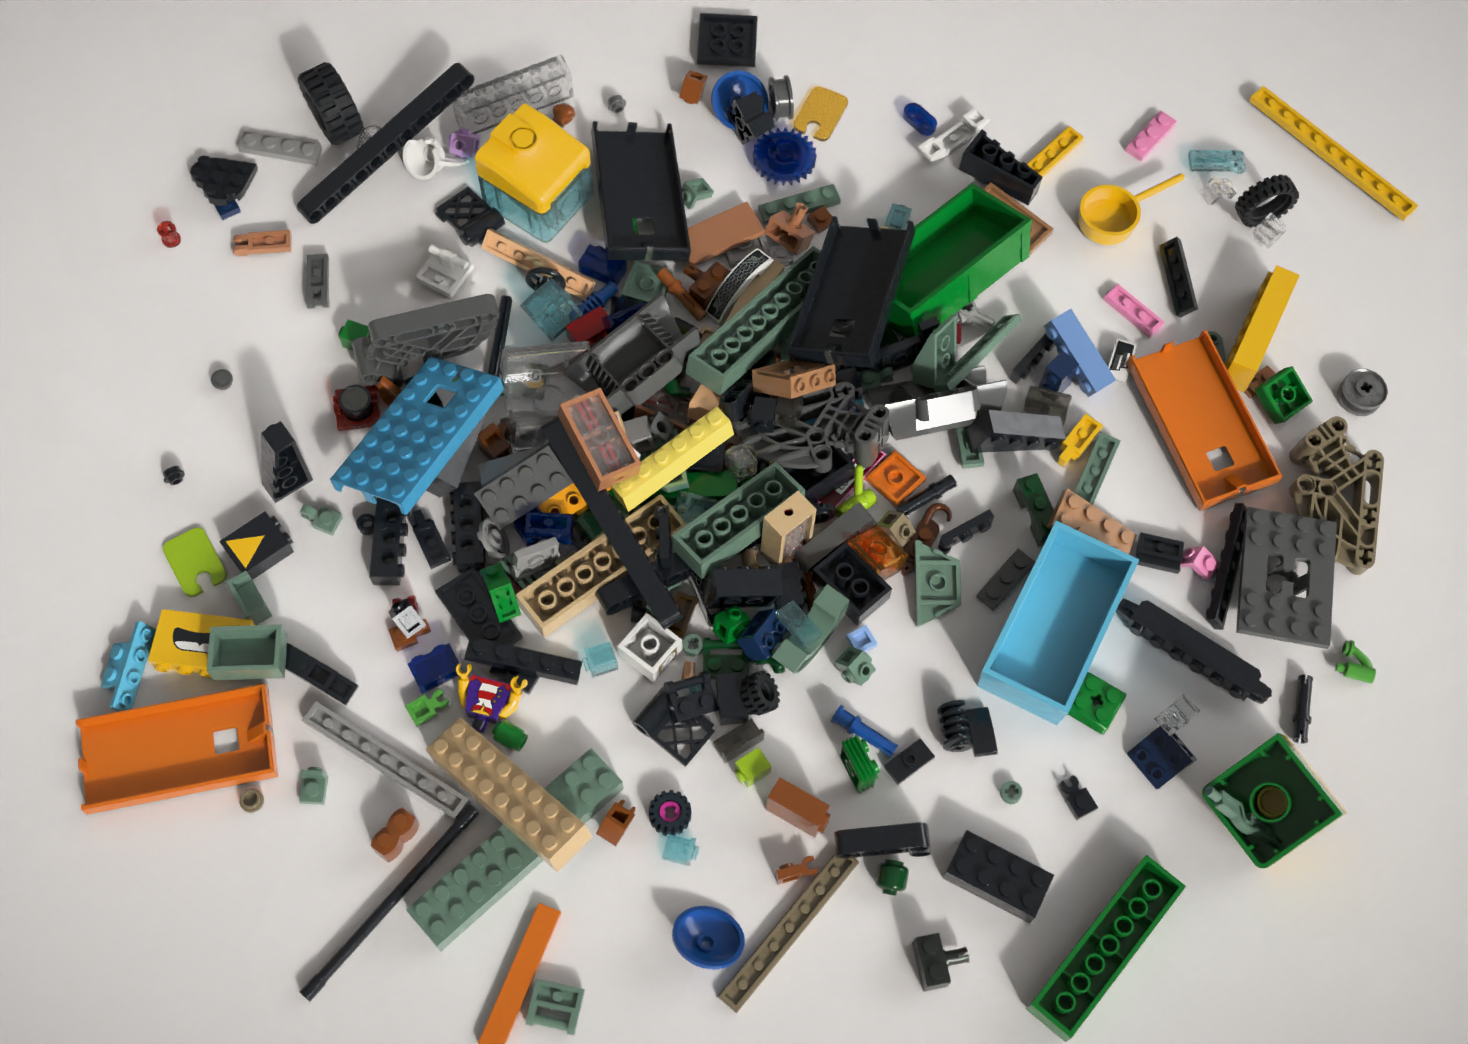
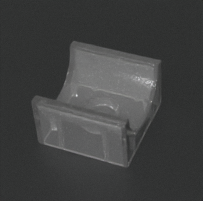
M589 341L502 349L499 377L504 386L502 394L513 450L536 448L548 443L549 441L543 433L541 426L558 415L560 404L574 399V396L577 394L581 396L587 393L570 380L563 370L590 350Z

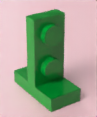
M499 562L480 569L499 622L501 623L520 616L521 612L512 584L505 573L502 563Z

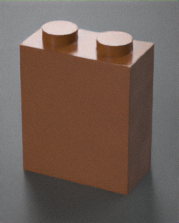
M780 777L767 797V811L814 838L818 832H824L831 816L828 814L830 805Z

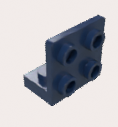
M1167 723L1161 724L1127 752L1130 759L1155 789H1160L1184 768L1198 760Z

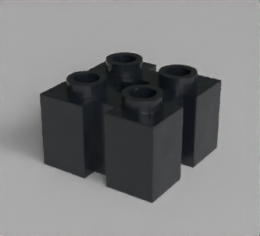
M756 91L724 109L731 124L733 123L737 129L736 133L743 145L775 127L773 117L770 113H765L762 107L764 105L763 98Z

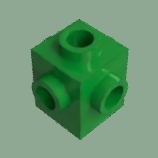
M736 605L729 609H724L715 615L712 632L728 645L738 639L749 624L750 617Z

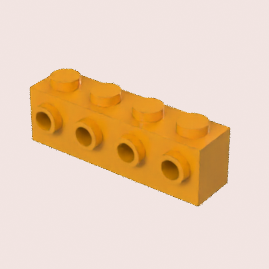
M574 483L538 505L552 527L555 525L561 527L570 521L569 516L575 512L577 515H580L588 509L585 500Z

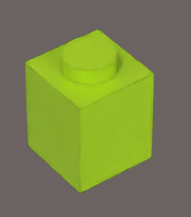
M758 747L735 762L734 775L740 783L744 782L749 787L771 773L772 766Z

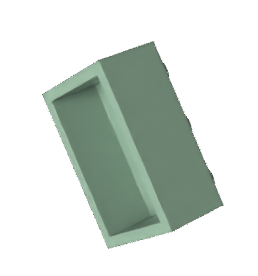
M281 624L210 627L207 672L213 680L285 678L288 634Z

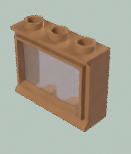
M789 359L752 370L753 391L792 399L835 386V365L791 361Z

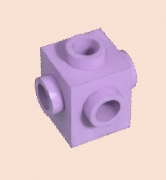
M459 128V130L452 132L448 138L449 153L455 154V157L466 159L467 157H475L479 150L481 135L472 134L469 129Z

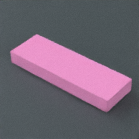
M1119 284L1115 285L1104 295L1103 300L1149 338L1165 323Z

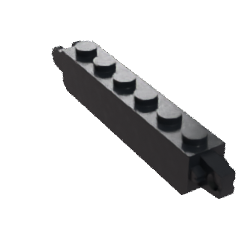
M1124 598L1120 601L1116 613L1128 622L1126 627L1134 635L1145 638L1153 647L1167 652L1172 659L1183 662L1193 672L1207 677L1212 684L1223 687L1234 698L1244 701L1248 697L1254 702L1263 704L1272 696L1271 688L1259 680L1261 678L1260 670L1148 600L1142 601L1140 605Z

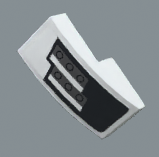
M1116 339L1108 368L1117 382L1125 384L1129 373L1126 362L1129 356L1135 354L1137 345L1120 339Z

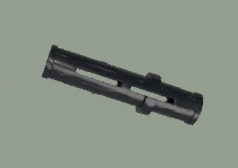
M949 474L936 483L932 482L925 490L896 505V512H901L907 516L930 501L940 499L945 492L957 487L955 478Z
M1305 674L1298 676L1296 712L1292 719L1294 722L1292 740L1298 743L1301 734L1300 744L1308 742V727L1312 721L1310 704L1313 677L1308 675L1305 684Z

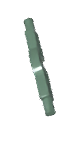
M1208 786L1205 789V795L1215 802V807L1230 818L1239 831L1252 835L1263 845L1269 843L1275 849L1282 845V841L1272 834L1270 826L1257 818L1253 812L1244 813L1241 802L1231 797L1224 790L1218 792L1212 786Z

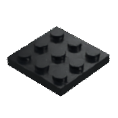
M700 13L697 64L755 67L758 16Z

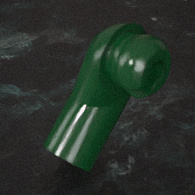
M675 378L664 386L671 396L689 398L690 387L680 386Z
M773 653L766 660H754L755 665L770 664L773 666V671L776 674L785 672V667L772 658Z

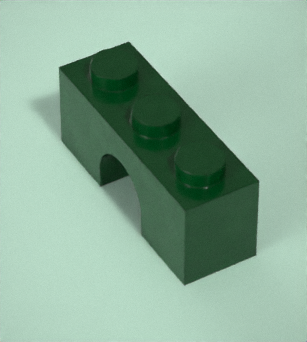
M1035 473L1017 479L1013 492L1020 508H1027L1030 514V530L1039 547L1045 544L1051 532L1047 525L1054 509L1038 474Z

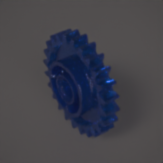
M785 127L784 131H780L777 128L776 133L769 130V135L762 134V139H757V145H754L752 158L753 165L756 166V172L761 171V177L767 176V181L773 179L775 185L778 181H781L782 186H784L785 182H789L792 185L793 180L800 183L801 177L807 179V174H812V168H815L817 154H815L816 148L813 147V141L808 142V136L802 137L801 131L795 134V129L788 132Z

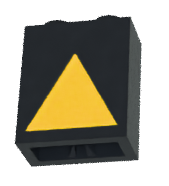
M266 511L219 541L241 573L247 571L252 580L294 552L291 544L294 543L287 532L282 534L278 529L281 527L275 516L270 518Z

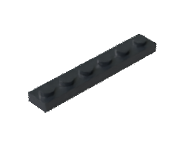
M1235 503L1233 511L1230 513V525L1225 533L1224 549L1220 553L1221 562L1216 570L1215 586L1211 590V603L1206 611V618L1215 630L1224 629L1242 554L1246 510L1244 503Z

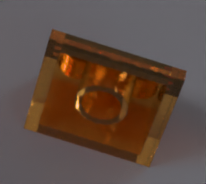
M879 526L864 532L848 542L850 547L884 580L899 573L909 556Z

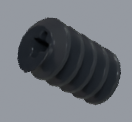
M963 700L950 701L937 708V712L940 715L938 718L939 723H941L940 731L943 733L941 735L944 741L943 749L949 752H963L973 747L972 745L965 744V742L971 740V736L964 735V733L970 731V728L962 726L968 723V718H961V716L967 714L966 709L959 708L965 705Z

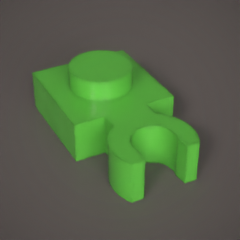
M442 689L435 691L430 699L424 694L405 705L416 727L436 717L437 713L435 710L437 708L444 709L449 706L448 699L443 702L438 701V698L444 695Z

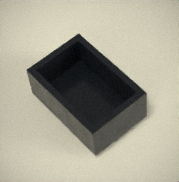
M830 445L832 450V468L826 473H819L814 468H783L805 489V498L812 505L854 478L855 463L841 448H835V446Z

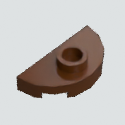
M384 375L377 384L380 393L379 397L388 406L392 404L402 391Z

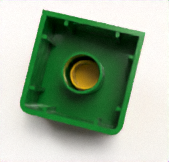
M1280 733L1271 737L1209 782L1202 790V796L1254 865L1262 869L1276 864L1347 814L1343 806L1286 735ZM1208 786H1212L1218 792L1224 790L1231 797L1241 802L1244 813L1253 812L1257 818L1270 826L1272 834L1282 841V845L1275 849L1269 843L1263 845L1252 835L1239 831L1230 818L1215 807V802L1205 795V789Z

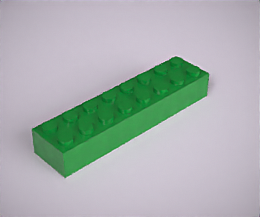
M1145 855L1034 997L1026 1010L1064 1042L1070 1040L1186 886L1152 858Z

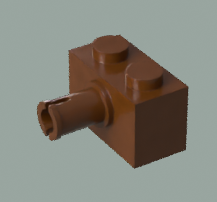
M716 261L706 272H702L690 262L688 263L690 267L686 265L683 270L685 275L695 281L689 287V294L706 311L716 290L731 271Z

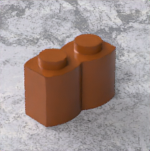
M400 808L390 816L387 826L378 831L371 842L372 849L388 863L393 861L401 853L404 843L411 840L417 833L419 828L418 821L405 809Z

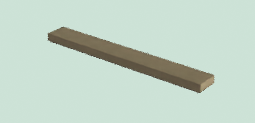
M836 853L832 856L718 995V998L736 1014L859 864V861L855 858H837Z

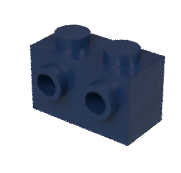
M775 608L761 610L755 614L738 637L737 642L750 661L766 660L772 655V650L776 644L782 641V637L788 628Z

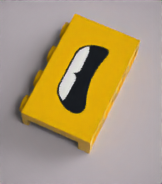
M162 609L148 661L159 672L167 673L169 670H173L182 675L197 673L202 677L212 678L207 672L210 627L248 626L255 624L252 620Z

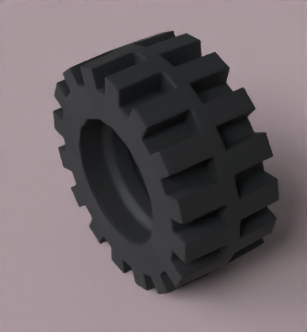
M766 671L753 673L744 677L741 681L740 691L743 692L741 696L745 700L744 704L745 706L748 705V710L752 711L754 715L757 714V716L776 710L779 706L778 703H780L778 698L780 692L777 691L778 686L777 684L775 685L774 678H770L771 675L769 673L766 674Z

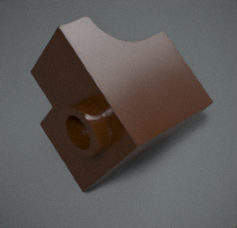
M504 421L500 422L497 426L494 422L491 423L477 437L480 451L489 460L513 454L511 444L507 441L510 436L509 427Z

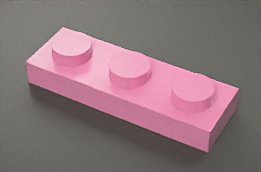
M1160 111L1127 145L1125 151L1139 161H1142L1169 133L1177 121L1163 111Z

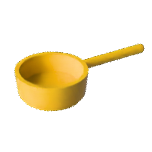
M1182 173L1177 174L1135 196L1126 189L1116 185H1099L1085 193L1080 203L1078 222L1081 231L1090 240L1103 245H1115L1125 241L1139 223L1141 217L1139 202L1183 181L1185 176Z

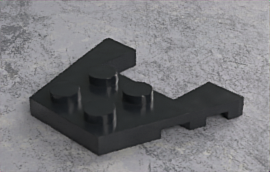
M937 317L918 323V335L913 337L906 336L897 343L885 344L881 348L879 347L873 366L875 371L879 373L885 368L892 367L894 372L912 365L934 328L939 327L940 323Z

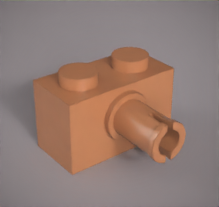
M796 203L792 215L784 210L772 215L765 229L767 236L795 255L808 249L815 234V231L802 223L808 211L807 206L802 209L804 206L802 203Z

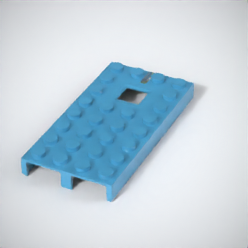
M430 356L330 478L335 490L341 492L343 486L356 489L363 493L366 501L376 504L377 502L374 498L376 496L397 504L402 514L407 515L503 392L504 386L501 378ZM438 388L455 393L444 408L427 403Z

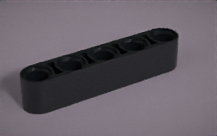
M773 350L766 353L729 387L720 398L722 412L731 422L742 419L754 404L755 396L760 397L762 394L753 391L752 370L777 363Z

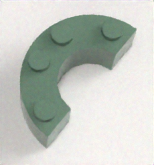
M828 584L824 589L819 588L815 593L813 606L802 617L801 622L803 623L798 629L794 628L788 638L783 643L778 642L772 650V658L794 674L802 671L822 649L837 628L849 605V599Z

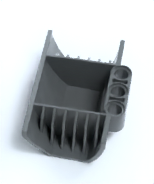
M660 293L564 369L563 372L587 393L601 387L613 412L620 411L622 416L634 405L644 403L680 374L682 367L688 362V356L700 346L699 332L693 327L683 335L670 311L666 299Z
M984 365L975 367L951 390L936 393L932 388L909 380L867 389V395L873 406L882 404L889 409V434L897 441L969 426L988 410L1001 411L1008 386L1006 379L986 383V366Z

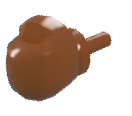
M557 104L553 107L554 117L552 119L560 127H564L574 119L575 110L569 104Z

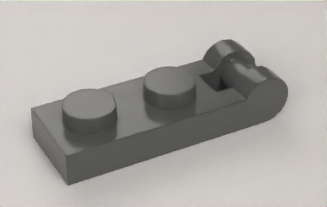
M328 254L307 255L306 304L308 309L315 308V306L330 307ZM314 294H321V297L314 298Z

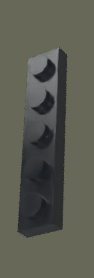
M473 636L469 638L464 660L573 685L578 684L583 662Z

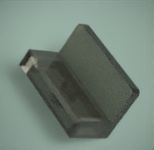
M1030 386L1022 413L1060 416L1062 425H1064L1072 395Z
M751 718L713 741L712 745L725 764L763 741L765 732L762 728L759 730Z

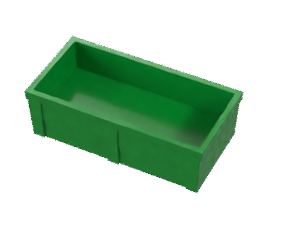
M969 184L914 226L915 235L886 325L891 326L893 330L903 337H913L918 335V323L937 317L941 325L952 314L957 313L968 303L973 302L979 294L1020 262L1029 258L1032 219L975 184Z

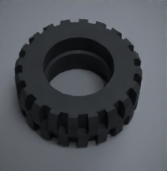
M321 63L299 74L297 79L304 99L320 129L331 144L339 145L362 133L364 126L361 116L345 83L331 63Z

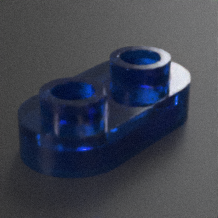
M909 103L904 107L903 118L914 129L925 136L935 133L937 120L921 105Z

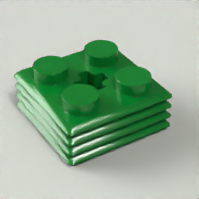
M1293 366L1283 368L1255 388V392L1274 424L1284 423L1313 402Z
M1087 672L1067 715L1104 735L1127 694L1092 673ZM1093 700L1098 701L1097 706L1092 705Z
M855 735L850 740L846 739V742L842 740L839 756L856 791L861 794V791L865 792V789L869 790L870 787H874L875 780L878 779L877 773H880L876 761L874 759L870 760L867 754L869 747L865 739L860 740L859 736Z

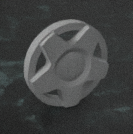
M491 518L483 520L479 525L477 536L487 550V554L492 558L498 559L507 556L510 544L504 529L499 530Z

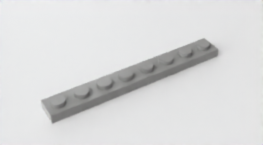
M317 701L302 719L306 725L454 820L469 802V799Z

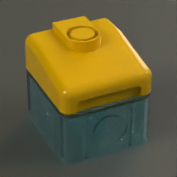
M526 103L522 104L513 114L509 113L490 133L489 140L475 155L482 200L491 208H496L503 218L544 243L550 242L594 193L588 147L546 115Z

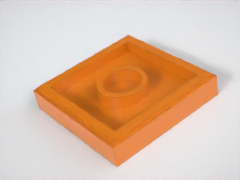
M894 450L865 477V481L895 507L903 503L926 481L927 477Z

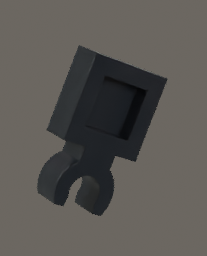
M1072 775L1069 778L1072 782V787H1068L1064 781L1059 783V787L1064 793L1069 795L1064 801L1075 819L1079 820L1096 811L1098 806L1086 787L1081 790L1078 788L1079 781L1076 776Z

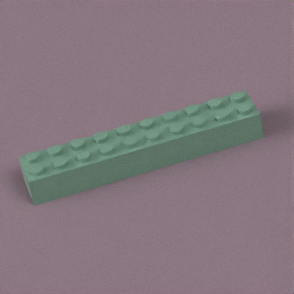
M812 246L688 356L685 373L721 396L795 328L821 251Z
M590 748L544 789L585 824L624 788L623 781ZM502 825L408 907L406 911L436 947L443 951L544 860L505 825Z

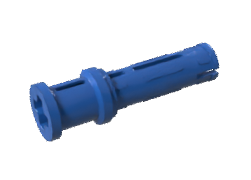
M840 705L830 722L833 724L837 723L846 729L849 735L854 733L860 738H864L866 742L891 758L898 744H895L861 722L860 716H854L846 711L843 705Z

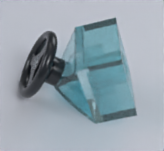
M537 267L530 269L526 273L525 281L535 291L520 307L548 339L553 342L566 330L565 326L579 319L583 313L564 291L566 280L559 272L549 268ZM540 274H548L553 277L542 276ZM531 277L537 280L536 284L532 281Z

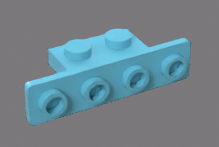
M141 621L135 623L130 642L114 643L110 651L106 670L103 673L101 687L107 690L115 689L110 708L116 711L133 708L156 629Z

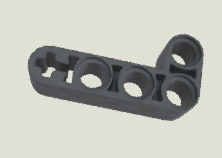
M858 503L801 547L794 554V558L806 573H812L817 565L845 542L849 545L860 535L863 538L871 535L877 529V522L862 503Z

